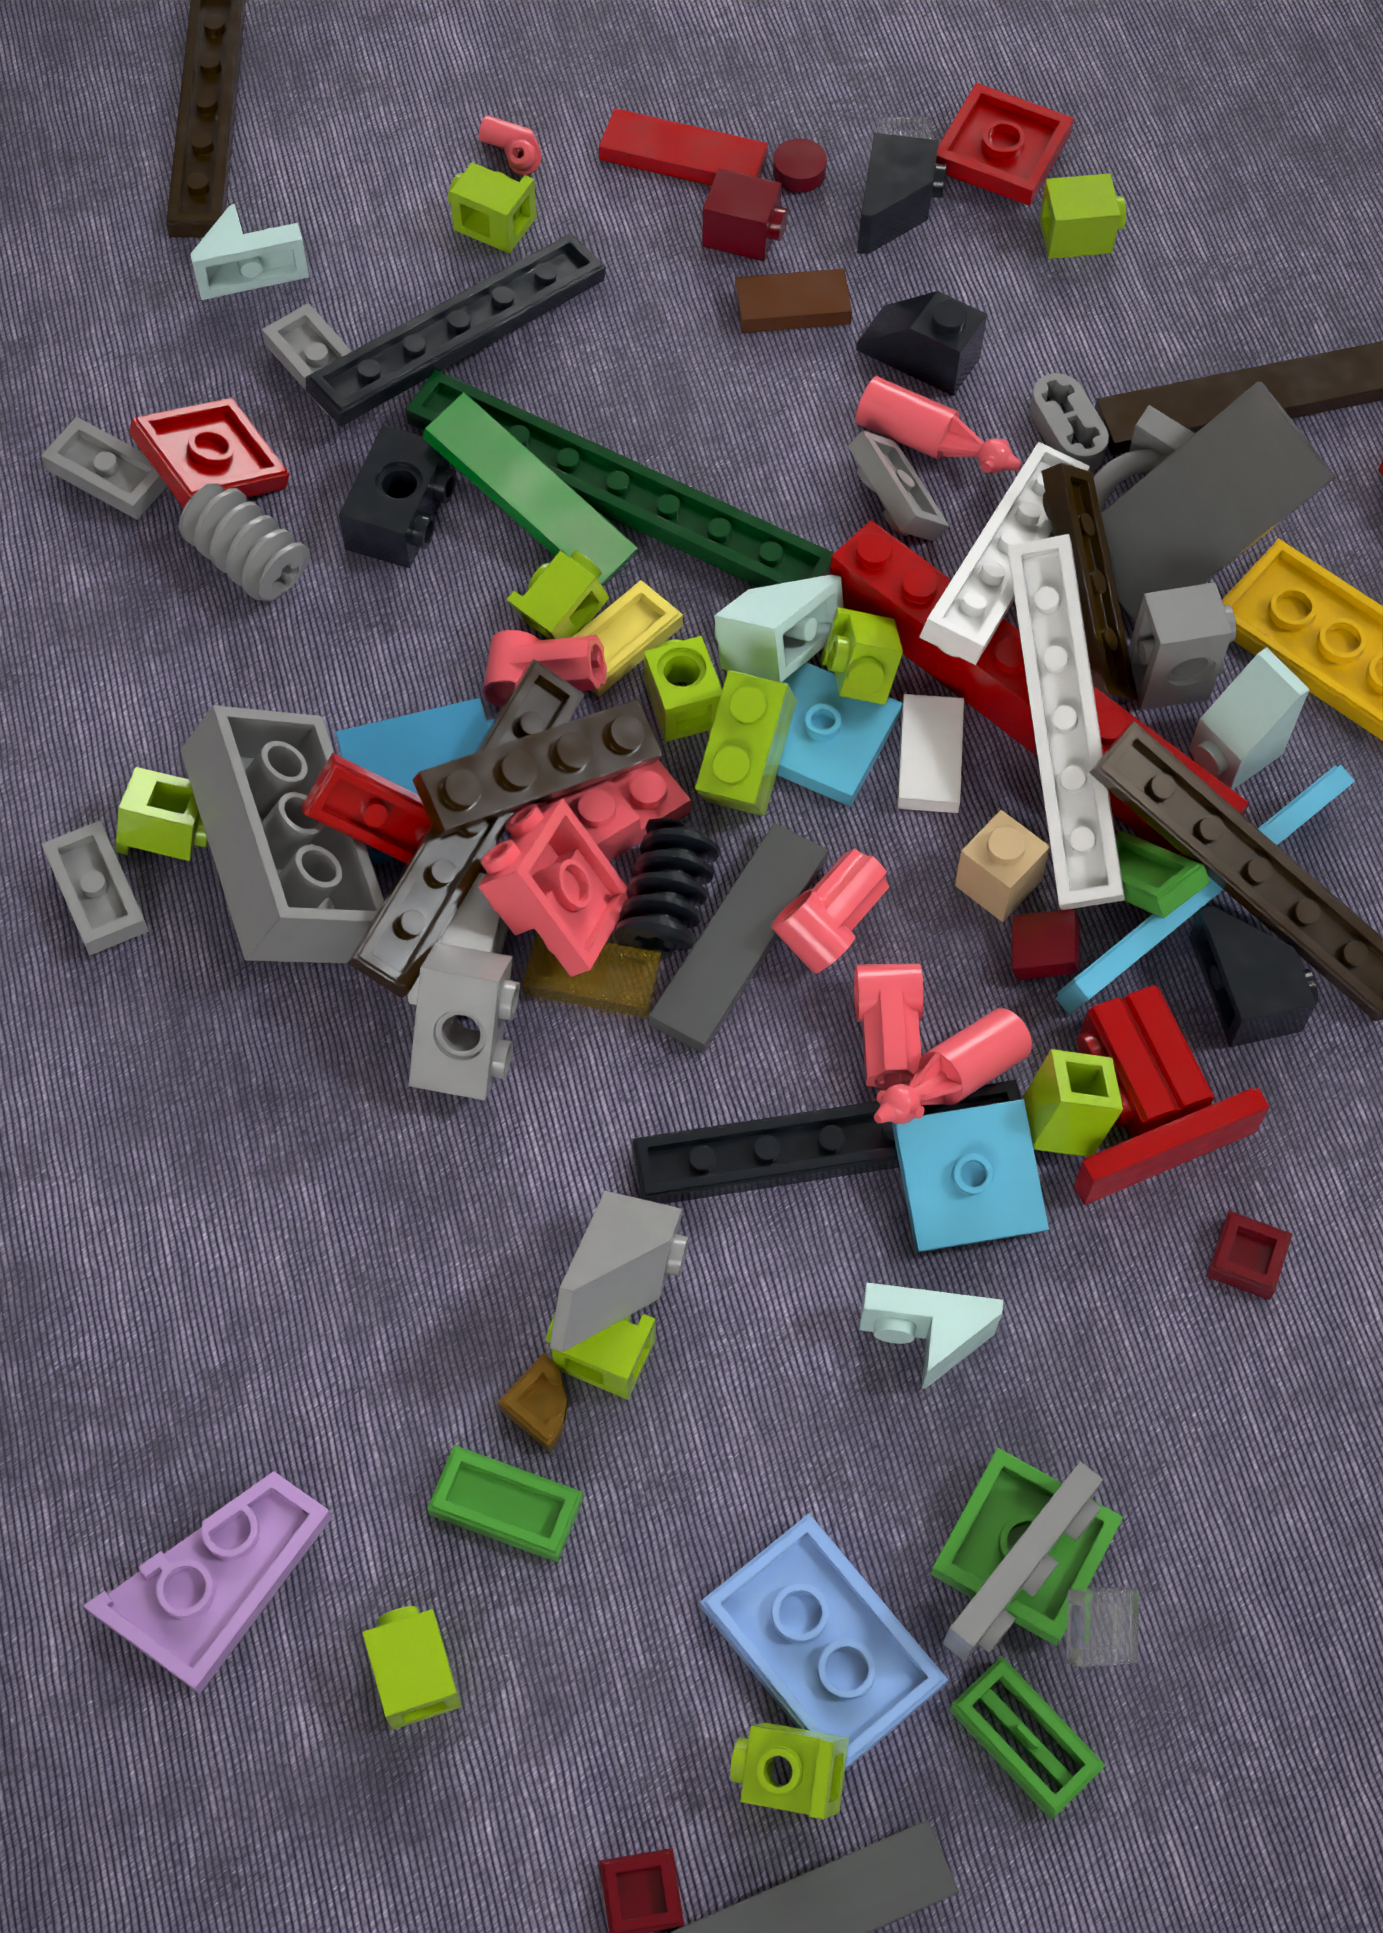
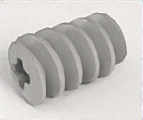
M217 483L206 484L191 497L181 513L178 526L181 537L192 546H196L198 552L207 559L212 560L213 565L222 572L227 573L233 582L242 586L244 591L255 600L271 602L278 599L296 583L307 568L310 559V549L301 542L294 543V536L285 528L278 529V522L269 515H262V509L253 501L247 502L246 495L237 488H230L224 491L223 487Z

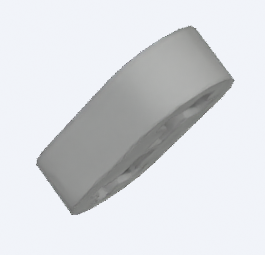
M1053 373L1039 378L1033 388L1029 412L1047 446L1090 466L1088 470L1090 472L1098 469L1104 461L1109 434L1082 386L1074 378L1066 374ZM1048 398H1053L1054 400L1046 402ZM1066 402L1065 411L1063 413L1059 404ZM1073 433H1074V435H1075V437H1076V439L1078 440L1079 443H1075V444H1072V445H1071L1072 437H1073ZM1090 444H1091V448H1090V449H1085V448H1084V446H1087V445H1090Z

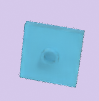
M806 662L782 681V683L789 685L797 702L777 775L851 807L901 716L903 703L888 697L886 705L839 696L835 674Z
M1024 1099L924 1115L920 1119L915 1118L906 1124L892 1123L915 1253L1049 1230Z

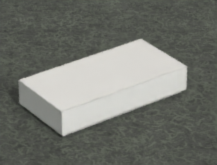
M904 694L901 717L897 809L958 813L961 794L964 698Z

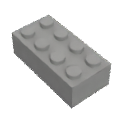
M213 705L180 751L245 961L347 963L383 905L384 898L365 843L303 814L302 803L329 757L334 753L322 716Z

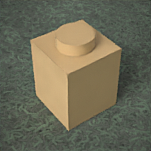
M1000 810L961 850L955 886L1001 922H1004L1042 882L1050 846L1003 810Z

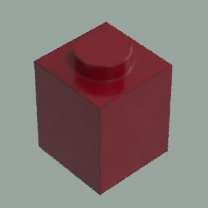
M719 168L703 207L702 247L765 262L772 241L780 242L786 229L788 208L781 207L782 183Z

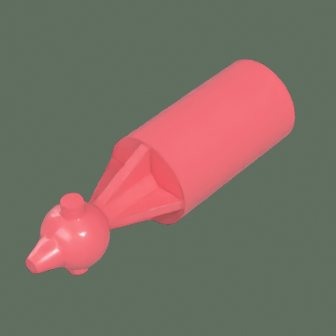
M878 376L872 378L860 399L855 416V423L937 460L941 457H977L980 468L985 473H999L1004 470L1019 471L1023 464L1012 454L1007 440L992 438L984 442L959 419V411Z
M997 1008L921 1056L918 1070L909 1086L898 1084L889 1087L886 1091L881 1090L878 1092L876 1100L880 1103V1107L874 1115V1120L877 1123L892 1122L895 1124H906L915 1118L920 1119L924 1115L925 1109L921 1105L957 1104L1029 1056L1032 1049V1040L1025 1023L1014 1012L1005 1008Z

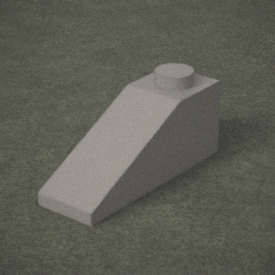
M604 1191L559 1288L549 1349L564 1352L660 1299L668 1275L680 1277L689 1244L688 1236L678 1234L683 1209Z

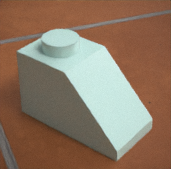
M826 575L748 589L714 615L715 638L718 642L721 669L732 670L777 682L784 681L824 648L836 608H844L841 577Z
M1266 647L1251 660L1199 719L1189 748L1195 762L1229 788L1235 789L1283 755L1310 689Z

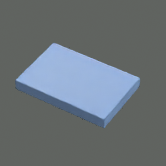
M809 1513L700 1601L702 1611L797 1728L849 1737L845 1771L948 1682L946 1676Z

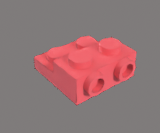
M659 759L645 767L536 804L538 808H541L563 798L609 862L641 843L644 835L647 834L645 827L649 819L667 818L679 820L691 812V799Z
M563 798L541 808H538L536 804L527 805L507 820L505 828L511 835L509 840L496 845L482 858L481 864L487 873L478 888L487 898L492 909L500 915L515 936L535 929L543 939L547 949L555 955L570 977L591 970L620 919L621 908L624 901L628 900L626 894L627 885Z

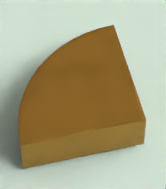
M543 1353L498 1401L499 1410L549 1453L556 1446L565 1427L567 1398L558 1368Z

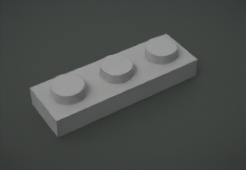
M1081 1461L1078 1463L951 1625L942 1643L964 1662L968 1660L978 1645L989 1654L992 1652L1016 1620L1014 1616L1006 1611L1009 1605L1022 1589L1032 1597L1037 1594L1059 1564L1056 1559L1049 1555L1065 1534L1077 1542L1100 1512L1102 1507L1096 1504L1092 1498L1101 1485L1103 1478Z

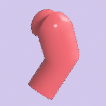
M489 115L483 118L479 129V140L504 149L508 164L513 172L519 175H528L538 169L542 153L536 136L531 129Z

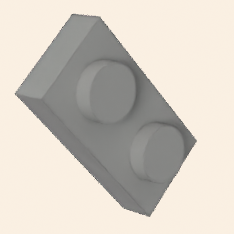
M309 303L262 329L265 345L305 391L306 376L352 352ZM320 406V408H321L327 415H329V414Z
M77 416L41 455L47 471L136 520L141 517L167 487L143 452Z
M862 430L847 447L859 464L857 468L858 476L868 488L877 493L886 509L883 511V515L886 521L896 532L903 536L913 535L934 542L949 527V524L896 441Z
M100 820L41 844L89 956L149 932Z

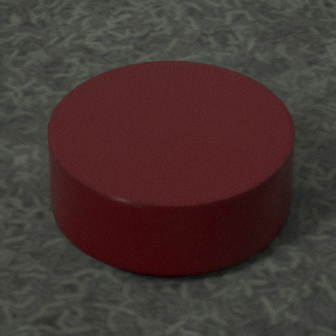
M802 138L791 139L779 145L775 150L773 176L776 182L782 183V188L792 192H808L819 187L825 180L827 155L825 150L816 142Z

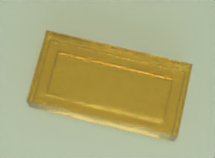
M537 933L523 982L524 994L648 1018L661 966V953L606 942L591 970L570 977L555 955L547 949L543 939Z

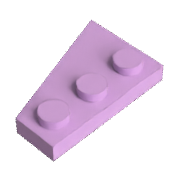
M273 1471L202 1521L200 1529L166 1553L158 1552L139 1566L140 1571L108 1594L106 1591H103L83 1607L107 1627L200 1694L332 1519V1515L323 1505Z

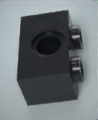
M382 425L339 513L345 550L410 568L419 548L426 549L429 546L435 530V514L441 502L447 504L454 492L456 471L450 469V462L422 438L423 436Z

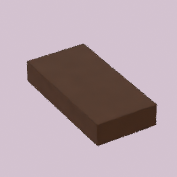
M845 268L735 277V295L741 333L851 324L852 308Z

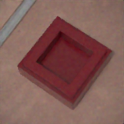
M1075 908L1012 916V970L1017 981L1080 973L1079 918Z
M1228 1211L1205 1277L1270 1300L1275 1293L1293 1234Z
M673 1848L599 1860L609 1933H662L684 1927Z

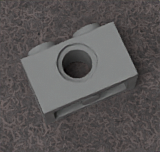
M1216 582L1144 593L1128 648L1140 711L1210 699L1217 676L1221 675L1224 671V657L1229 642L1234 641L1236 637L1234 612L1230 605H1223Z
M436 942L420 967L408 1086L485 1101L496 1078L506 1079L512 1058L513 1042L503 1039L505 1020H513L520 992V983L510 980L513 956ZM455 1015L471 1018L478 1025L479 1029L471 1030L463 1027L456 1020Z

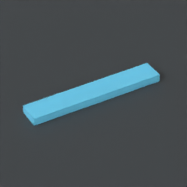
M1335 765L1258 829L1278 845L1354 783L1355 780L1342 765L1339 767ZM1208 877L1210 883L1164 919L1152 914L1056 993L1058 996L1055 999L1071 1015L1223 889Z

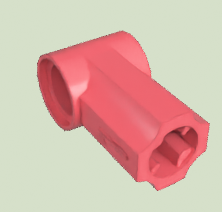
M500 631L492 636L482 693L489 703L502 708L526 666L533 659L579 691L598 690L600 685H605L607 675L604 646L597 635L539 640L536 636L524 631Z
M855 848L844 853L813 889L802 893L782 910L772 922L771 928L813 974L823 971L850 947L855 939V935L851 931L888 890L886 869L874 856H867Z
M920 963L855 965V1016L857 1022H862L866 1086L877 1088L880 1091H886L889 1087L898 1084L909 1086L918 1070L919 1060L922 1056L919 1021L922 1020L923 976Z

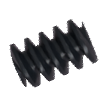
M656 818L649 819L646 824L647 834L644 835L639 847L641 856L637 858L633 867L634 878L631 879L627 887L626 894L628 900L624 901L621 908V922L618 923L614 931V938L623 949L638 957L666 959L671 957L674 950L683 951L691 949L695 944L696 938L689 929L697 927L701 922L702 915L696 906L704 905L707 900L708 893L702 885L710 883L713 879L714 870L708 863L715 862L718 859L720 849L713 840L702 835L698 830L684 822L674 819Z

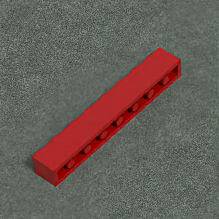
M870 520L831 555L830 575L841 577L844 609L893 618L896 623L903 655L958 697L964 698L966 703L1038 757L1020 631L1005 619H1002L976 665L960 657L948 655L938 646L919 638L927 618L948 587L951 579ZM1093 686L1103 755L1123 730L1135 721L1241 815H1245L1249 805L1246 799ZM1109 791L1111 810L1114 816L1148 842L1185 857Z

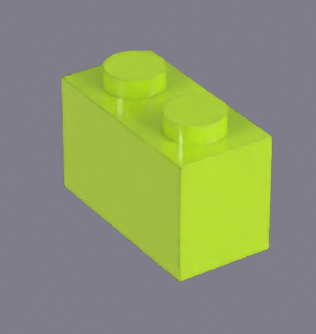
M728 670L695 790L707 803L765 817L797 702L788 684Z

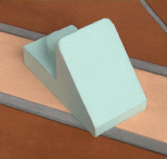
M235 204L230 205L190 254L201 300L309 278L303 240L298 223L243 234Z
M866 1283L859 1330L874 1332V1336L877 1339L889 1343H910L914 1341L915 1337L926 1339L922 1389H925L995 1335L1002 1315L1003 1300Z

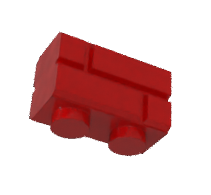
M1152 985L1129 993L1125 998L1121 999L1118 997L1093 1006L1087 1011L1080 1035L1077 1036V1046L1079 1053L1113 1059L1123 1107L1121 1114L1114 1123L1116 1127L1126 1126L1131 1138H1134L1212 1104L1214 1095L1158 986Z

